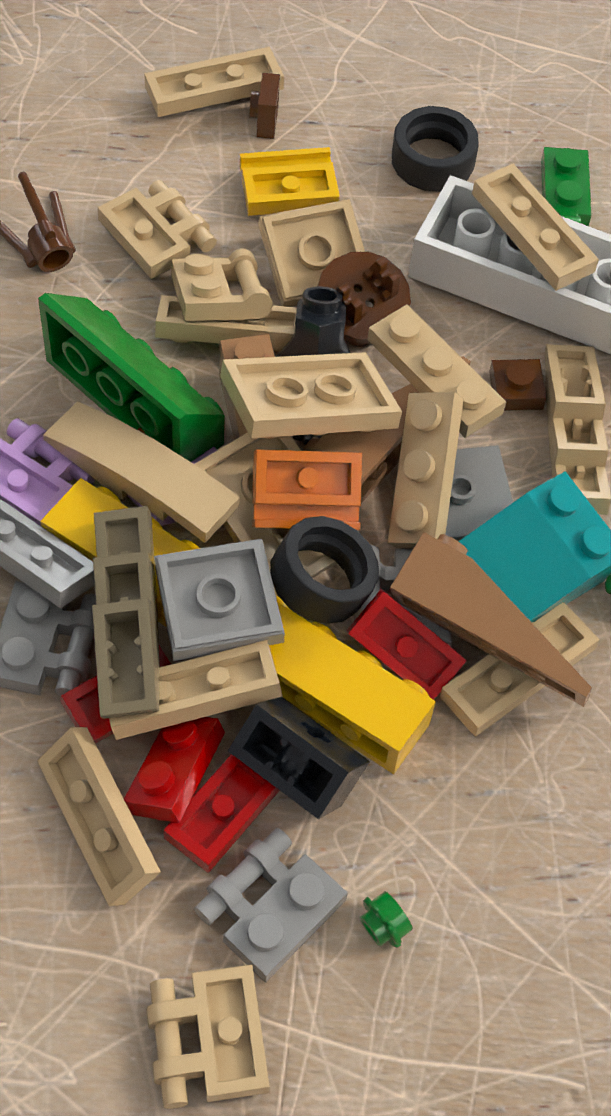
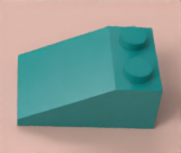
M566 471L527 492L458 541L468 549L466 555L479 565L532 623L562 602L568 604L601 584L611 574V530Z

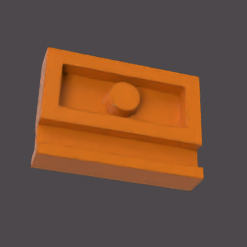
M254 450L252 527L291 528L305 518L325 516L343 521L352 528L360 530L359 506H361L362 453Z

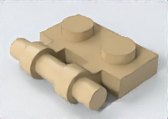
M157 180L150 185L148 192L152 197L148 199L137 188H134L97 207L98 220L151 279L170 270L172 259H185L190 255L189 244H196L201 251L209 252L217 243L216 238L209 232L210 226L200 214H193L185 206V198L175 188H169L162 180ZM165 218H172L176 223L170 225Z
M252 965L192 973L194 997L176 999L173 979H158L150 983L152 1004L146 1008L148 1027L155 1030L158 1060L152 1064L154 1083L161 1085L164 1108L174 1109L188 1105L186 1081L194 1078L204 1077L207 1102L269 1093L270 1085ZM197 1022L201 1052L183 1055L179 1026L185 1023Z

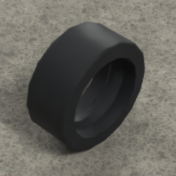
M425 106L413 109L401 117L395 127L392 165L397 175L410 186L424 191L441 192L450 175L465 181L469 179L475 167L479 147L478 132L472 121L460 112L450 108ZM438 139L451 144L459 151V154L445 159L429 158L416 152L410 145L419 140Z
M325 516L309 517L290 528L270 561V574L277 595L290 610L307 620L331 624L344 622L358 612L373 592L379 580V562L370 543L356 529L337 519ZM311 550L323 553L333 559L344 570L350 583V589H333L314 580L303 568L298 551Z

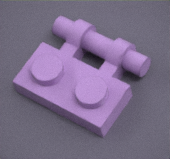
M16 418L7 428V435L15 441L10 445L0 438V499L41 526V520L73 486L67 480L76 479L78 481L82 478L88 483L93 484L95 479L43 440V434L47 430L38 424L30 426ZM40 456L51 464L45 468L31 459V457Z

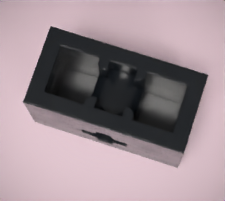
M283 697L256 704L228 749V752L317 819L326 816L343 805L370 763L368 759Z

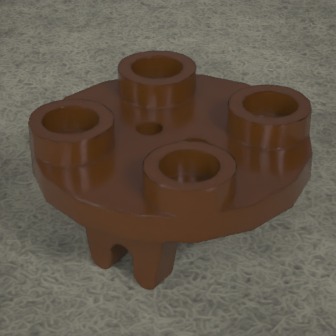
M369 251L349 252L335 258L322 271L317 285L333 288L342 294V302L346 306L344 339L355 347H363L370 343L367 340L370 326L406 304L409 307L411 304L409 284L402 271L386 257ZM357 287L361 292H355L353 288ZM366 302H371L373 306L368 307Z

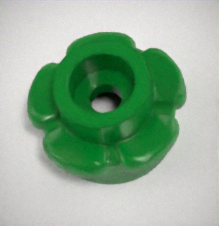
M386 891L372 901L369 897L364 898L363 905L367 912L359 918L370 937L380 947L387 941L393 947H400L402 943L401 938L413 930L411 922L400 905Z

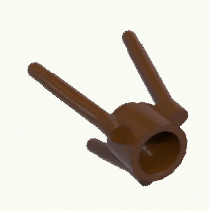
M24 171L20 172L18 178L38 223L29 230L27 245L1 220L0 235L22 255L28 268L38 265L44 272L60 270L71 261L76 248L69 237L58 193L56 191L49 193L56 224L54 225L52 222H49L27 173Z

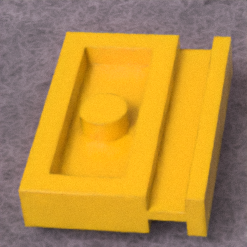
M330 147L240 153L239 167L242 173V184L248 216L273 214L339 201L340 194L333 162H331Z

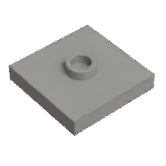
M499 445L457 449L445 535L459 541L513 503Z
M262 539L154 556L155 570L173 661L202 657L268 640L269 645L284 643L285 633Z

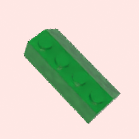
M44 293L38 298L46 361L106 414L136 430L141 428L147 436L155 439L190 462L212 447L219 449L224 445L225 415L218 403L210 397H203L189 385L186 377L174 367L169 368L159 360L144 340L140 338L135 339L126 332L108 310L102 311L88 298Z

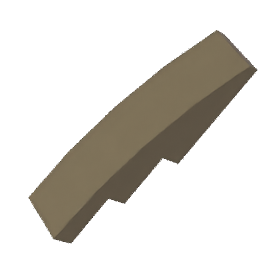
M148 506L94 513L97 557L93 558L96 605H92L100 717L111 718L158 712L159 636L151 511Z

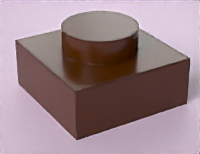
M262 73L260 91L252 90L249 118L257 119V137L275 138L279 109L280 74Z
M540 359L492 360L489 370L491 387L506 401L504 411L544 409L547 398Z

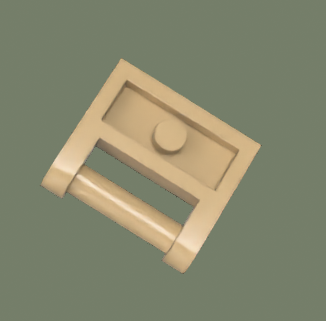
M238 249L232 252L229 258H211L204 254L188 255L185 259H172L171 278L184 320H245L266 317L271 312L273 303L267 289L261 287L256 274L258 265L253 253L247 249ZM227 281H239L243 295H232Z

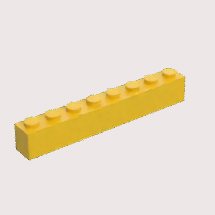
M80 478L41 520V527L93 561V558L97 557L94 513L126 509L128 507L123 505L119 498L109 489L102 486L96 488ZM152 517L154 556L200 549L189 540L183 539L180 541L169 534ZM156 575L158 622L167 627ZM276 595L285 636L284 643L269 645L278 676L282 697L347 745L387 771L395 774L430 725L436 701L431 699L419 684L408 679L401 680L385 670L373 655L361 650L355 651L339 641L327 626L319 622L311 623L290 610L281 598Z

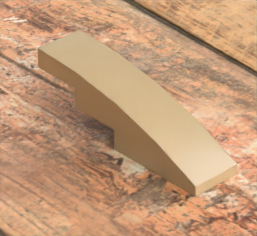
M546 344V403L552 478L566 471L597 513L608 515L611 493L605 466L609 449L603 425L606 402L595 349L592 346Z
M77 401L43 434L44 441L112 491L120 499L123 500L129 495L142 506H148L151 513L162 521L169 515L204 543L239 507L240 496L190 461L133 427Z

